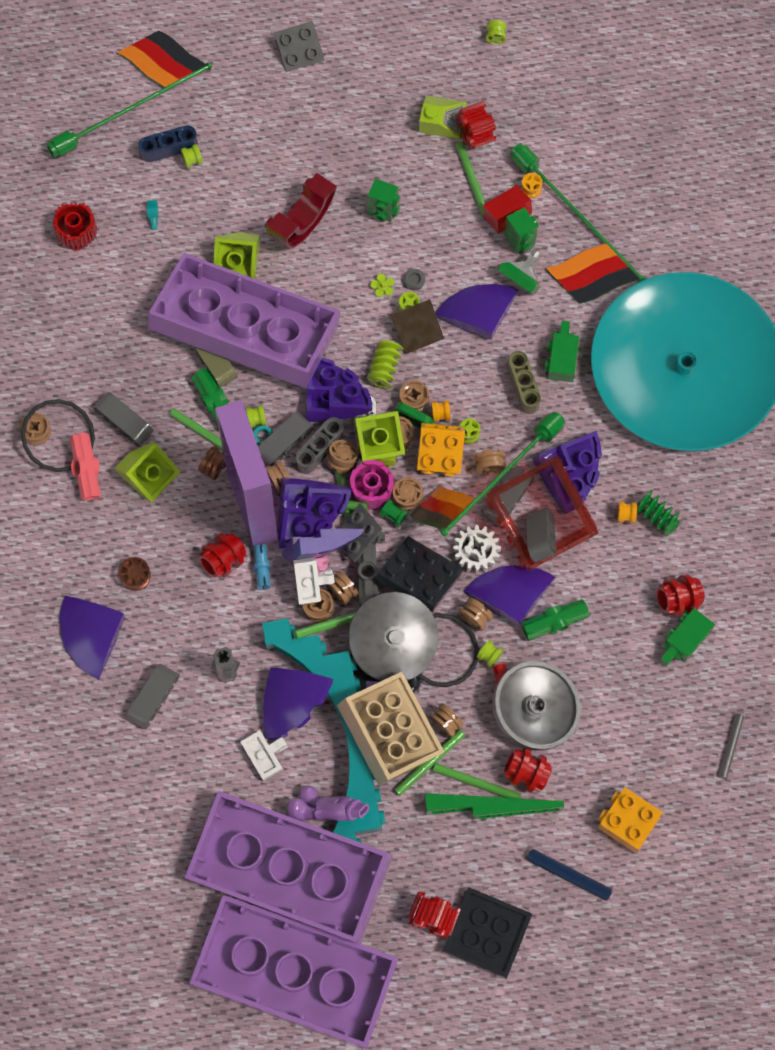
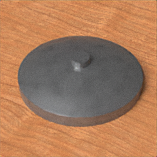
M399 592L380 594L366 601L353 616L348 632L349 648L355 662L366 674L380 681L400 672H403L406 680L418 676L430 665L438 647V628L430 610L415 597Z
M528 661L512 667L498 681L493 694V713L499 728L508 739L522 748L526 747L533 751H545L555 748L574 733L579 723L581 704L578 692L570 678L551 664L540 661Z

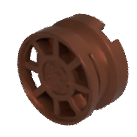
M216 446L211 447L206 452V457L202 458L198 471L202 474H208L210 479L216 480L220 476L219 473L226 467L223 452H220V449Z
M130 557L124 560L119 567L120 580L128 590L140 591L150 583L151 572L147 562L142 558Z

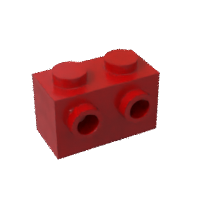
M516 185L483 205L484 219L499 234L506 230L507 216L524 207L530 215L532 214L531 199Z

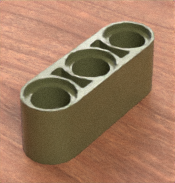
M194 346L196 355L202 363H205L206 369L210 371L212 377L217 381L218 387H222L238 378L235 369L227 358Z
M514 351L509 356L508 371L522 411L527 414H534L539 409L541 395L527 355L522 351ZM520 361L523 365L515 366L513 362ZM526 380L529 384L521 385L519 381ZM527 399H532V400H534L536 403L530 405V404L526 403V400H527Z

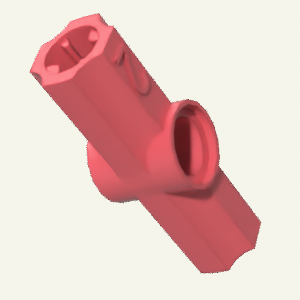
M87 433L70 436L73 453L71 471L78 479L81 500L98 499L101 497L97 478L100 465L98 459L93 457L90 436Z

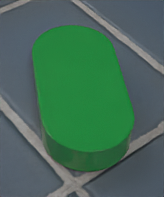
M398 402L394 408V411H398L400 417H405L419 428H421V423L435 424L431 417L407 404Z

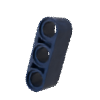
M186 125L143 137L138 143L140 157L145 162H153L181 154L180 149L191 148L194 144L198 145L197 132L194 127ZM186 137H192L190 140H185ZM147 148H152L150 151H144Z

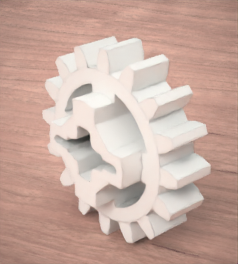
M478 525L475 526V530H471L468 526L467 533L460 531V538H455L454 543L456 546H453V552L457 553L455 560L461 559L460 567L467 565L468 572L472 568H475L476 573H479V568H483L486 572L488 565L494 567V560H499L500 555L498 552H501V546L497 545L499 538L493 539L495 532L487 533L486 526L482 530H479ZM468 539V546L462 549L464 542ZM474 545L477 546L478 549L481 548L480 553L476 549L473 550ZM492 549L490 556L486 559L485 553Z

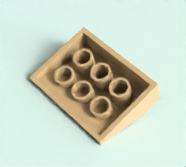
M403 672L345 698L337 705L379 786L444 753Z

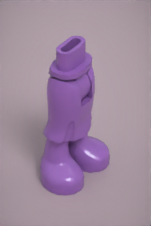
M308 785L304 786L301 790V799L293 798L288 805L289 816L300 821L315 819L318 821L325 819L352 821L356 818H363L369 811V805L361 803L358 799L350 797L319 798L317 789Z

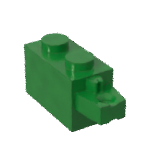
M562 320L560 332L555 331L553 340H548L547 352H550L551 356L550 359H546L544 372H548V379L565 382H573L579 336L569 333L570 321Z
M694 608L690 613L686 611L679 619L681 624L678 628L672 627L666 634L665 638L667 641L663 647L666 653L660 660L666 667L674 658L678 661L681 659L686 662L713 630L715 624Z

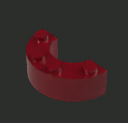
M318 173L312 178H308L303 184V192L297 203L290 207L289 212L286 215L278 212L274 217H270L266 221L264 226L266 232L288 248L298 246L310 235L326 214L334 198L337 186Z

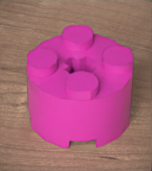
M367 460L352 471L350 488L354 501L367 504L368 509L371 510L384 507L391 499L394 487L393 474L384 463L376 460ZM369 483H374V486H369Z

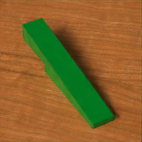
M425 793L426 815L472 811V819L476 820L557 812L564 809V801Z

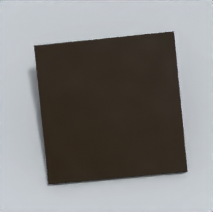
M430 299L391 314L405 354L444 339Z

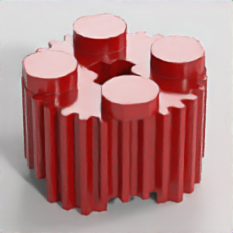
M484 101L459 110V113L455 114L458 126H462L463 129L461 138L465 146L469 145L473 149L497 140L496 136L493 135V130H496L495 121L491 114L486 113L484 107L487 106Z
M77 202L75 204L70 203V205L61 204L62 206H58V210H55L56 215H54L53 219L56 238L61 242V245L68 246L69 249L74 251L81 250L84 246H88V243L91 244V240L94 241V237H96L97 225L94 214H92V210L88 205L85 206V203H79V205H77Z
M418 891L407 917L409 919L408 925L417 929L428 928L430 929L429 934L438 938H447L452 933L461 909L458 907L450 908L452 903L437 896L430 897V899L424 897L426 893Z

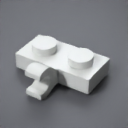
M315 557L293 560L299 605L320 602L319 585L335 583L332 569L323 570L318 573Z
M259 730L241 741L242 746L263 781L283 770L274 755L288 748L283 737L268 745Z

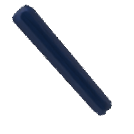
M532 849L527 857L529 862L605 901L612 894L611 888L535 849Z

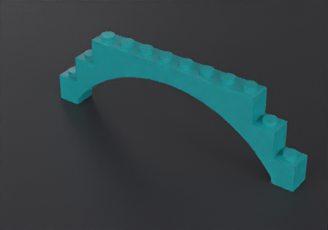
M288 618L262 623L267 649H275L290 657L308 673L334 679L328 696L339 714L348 742L350 765L346 797L358 799L361 803L368 804L369 811L363 818H356L352 821H338L333 833L361 843V838L356 839V836L383 831L382 825L386 824L384 811H379L377 803L382 802L380 789H375L373 781L375 778L337 707L345 698L361 691L359 678L354 679L353 671L357 670L356 662L353 657H350L349 651L323 656V654H327L325 640L320 641L319 635L293 639V631L296 629L294 624L290 625Z

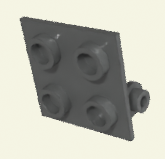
M313 21L274 32L275 43L279 47L286 72L325 61Z
M362 504L357 506L339 528L363 529V533L357 539L343 547L344 551L354 562L360 558L372 542L382 544L385 541L383 529Z

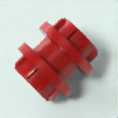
M220 533L214 538L215 545L206 543L199 554L202 567L210 576L215 578L220 576L227 577L232 572L231 565L239 568L244 563V558L246 557L245 546L236 535Z
M689 574L680 575L677 581L674 578L665 579L657 589V600L661 610L674 617L682 615L684 609L689 613L694 608L698 610L705 599L704 589L700 580L696 577H691Z
M526 747L523 750H513L504 769V775L509 779V784L517 786L519 782L525 783V791L532 793L534 790L542 791L552 772V766L547 762L546 756L540 754L535 759L531 757V750Z

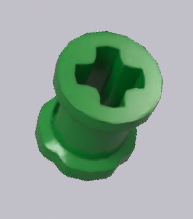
M391 500L385 504L380 512L381 517H386L395 523L397 528L400 527L408 515L407 510H401Z

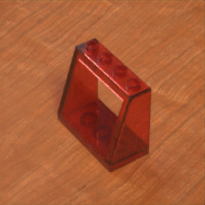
M557 452L486 493L488 497L485 500L491 510L495 509L498 517H496L498 525L501 529L505 528L509 536L506 539L512 549L516 547L520 554L517 556V559L522 568L527 567L528 571L599 534L595 521ZM552 465L585 526L556 542V555L533 562L525 541L499 495Z

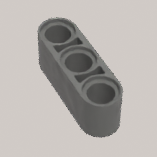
M107 392L93 407L98 415H103L102 418L115 429L119 428L118 431L131 442L134 441L137 447L154 432L153 428L110 392Z
M299 412L294 413L258 446L264 464L266 466H273L277 460L281 461L291 452V448L294 449L306 438V434L309 435L313 431L314 426Z
M332 417L326 420L296 454V466L301 473L308 474L314 471L327 456L332 442L342 439L343 423L340 419ZM333 427L339 429L337 433H331L328 430ZM317 443H323L325 445V447L322 449H317L314 446ZM306 458L310 459L311 462L305 465L301 463V460Z
M516 465L492 497L482 516L501 527L504 524L503 520H507L516 507L515 503H519L528 490L527 486L530 487L533 483L535 476Z
M548 507L527 515L528 551L533 562L556 555L555 520Z
M159 663L133 702L126 718L147 729L150 726L149 722L153 721L162 707L161 703L165 702L174 688L173 684L177 683L180 674Z

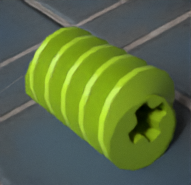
M383 340L377 343V349L374 352L375 357L372 358V365L369 368L370 372L367 374V379L377 387L391 389L392 385L389 382L394 381V377L390 374L397 372L392 366H399V362L396 359H400L401 354L397 351H403V347L396 342Z

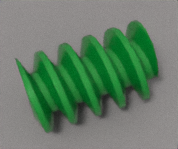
M651 489L639 501L637 513L645 512L643 518L645 520L651 518L650 524L652 526L658 523L656 530L661 531L665 529L663 536L667 537L680 526L684 518L678 520L679 512L672 515V506L665 509L666 501L658 503L659 495L652 498L653 490Z

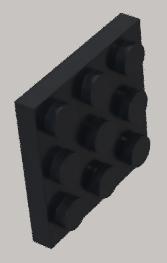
M407 536L377 573L376 579L399 593L415 597L433 613L460 578L464 568Z
M468 887L460 906V913L451 935L446 940L442 953L507 980L532 913Z

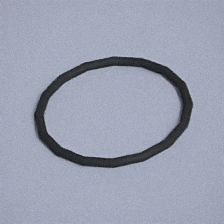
M61 399L44 401L33 407L24 419L21 430L23 448L29 458L43 469L54 472L71 471V466L55 468L44 465L33 456L27 446L25 435L28 420L35 411L46 405L60 403L71 406L83 415L89 425L92 450L95 442L93 423L87 413L75 403Z
M432 614L434 618L451 619L464 627L473 642L474 661L469 671L456 681L448 683L436 682L428 679L421 673L417 677L432 686L450 687L458 685L471 676L478 663L479 647L475 634L465 622L453 615Z

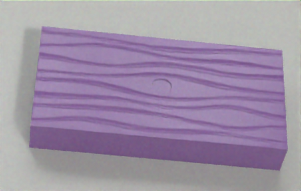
M183 253L148 313V329L307 388L336 332L340 311Z
M239 400L217 407L215 410L226 471L252 547L258 544L262 546V544L267 545L278 541L271 482L264 462L261 459V453L243 402Z
M218 791L185 878L361 944L393 856L382 850Z
M223 895L189 984L191 987L367 1050L396 969L398 958Z

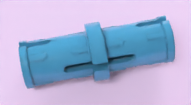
M260 544L253 546L255 558L253 569L256 572L257 589L262 590V586H264V590L271 588L269 577L271 566L267 558V545L262 544V548H260Z

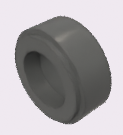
M411 269L404 276V284L412 291L420 290L425 284V275L418 269Z

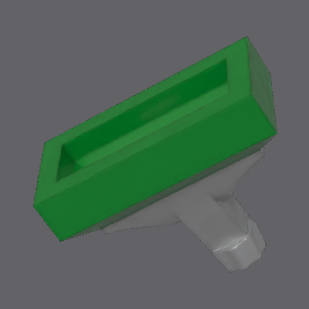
M533 250L528 259L522 262L510 261L501 263L497 269L531 294L537 293L540 285L537 281L535 269L541 260L540 252Z

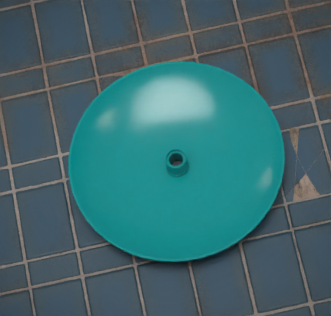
M693 272L657 275L645 279L624 291L613 301L602 316L594 335L591 350L594 382L602 401L615 419L643 440L660 447L679 451H704L720 448L743 438L753 431L765 419L775 404V326L764 309L750 295L725 280ZM682 362H688L691 366L686 367L682 365Z

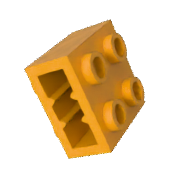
M421 423L417 470H421V473L424 474L443 472L445 476L461 474L465 427Z
M624 787L622 792L617 790L610 800L613 803L610 810L604 809L598 818V821L601 822L598 829L637 854L663 812Z

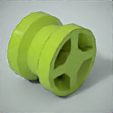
M501 20L489 21L487 23L488 33L486 34V41L490 44L504 43L506 41V34L504 32L507 30V24Z
M197 144L192 145L188 149H180L186 168H190L196 163H203Z
M414 292L403 293L399 298V311L406 309V306L420 303L418 295Z
M262 404L256 408H245L251 428L259 424L262 426L267 425Z
M472 418L463 420L459 426L465 427L464 443H475L480 436L479 423Z
M488 640L479 651L477 658L486 661L487 666L492 668L502 656L504 650L495 647L494 642Z

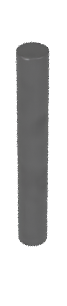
M737 713L735 715L719 773V778L727 780L745 717L742 714Z

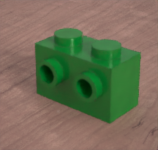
M375 178L367 196V214L374 216L380 222H391L393 216L397 217L401 205H399L401 199L399 187Z
M524 207L506 217L504 235L517 254L521 252L527 253L534 248L539 225L536 218L530 216Z

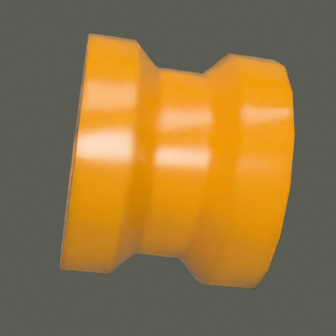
M528 173L523 177L521 190L529 198H536L540 195L543 184L541 177L535 173Z
M444 400L442 403L431 401V412L434 422L437 423L439 420L451 421L449 400Z
M619 501L618 523L629 521L631 524H635L637 502L625 504L624 501Z

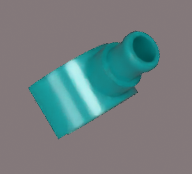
M148 200L147 216L151 224V230L158 229L157 200Z
M259 426L252 430L258 446L261 444L257 438L259 433L266 432L269 436L272 434V430L267 426Z

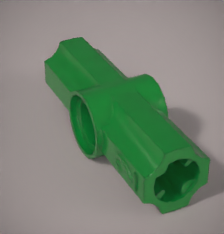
M201 369L195 372L191 379L201 395L204 406L208 407L207 411L213 415L218 424L215 408L227 405L229 402L222 388L218 387L210 371L208 369Z
M580 599L562 607L554 606L549 608L542 615L522 622L521 626L527 640L531 641L549 633L556 634L558 630L564 631L569 625L589 618L590 613L586 602Z

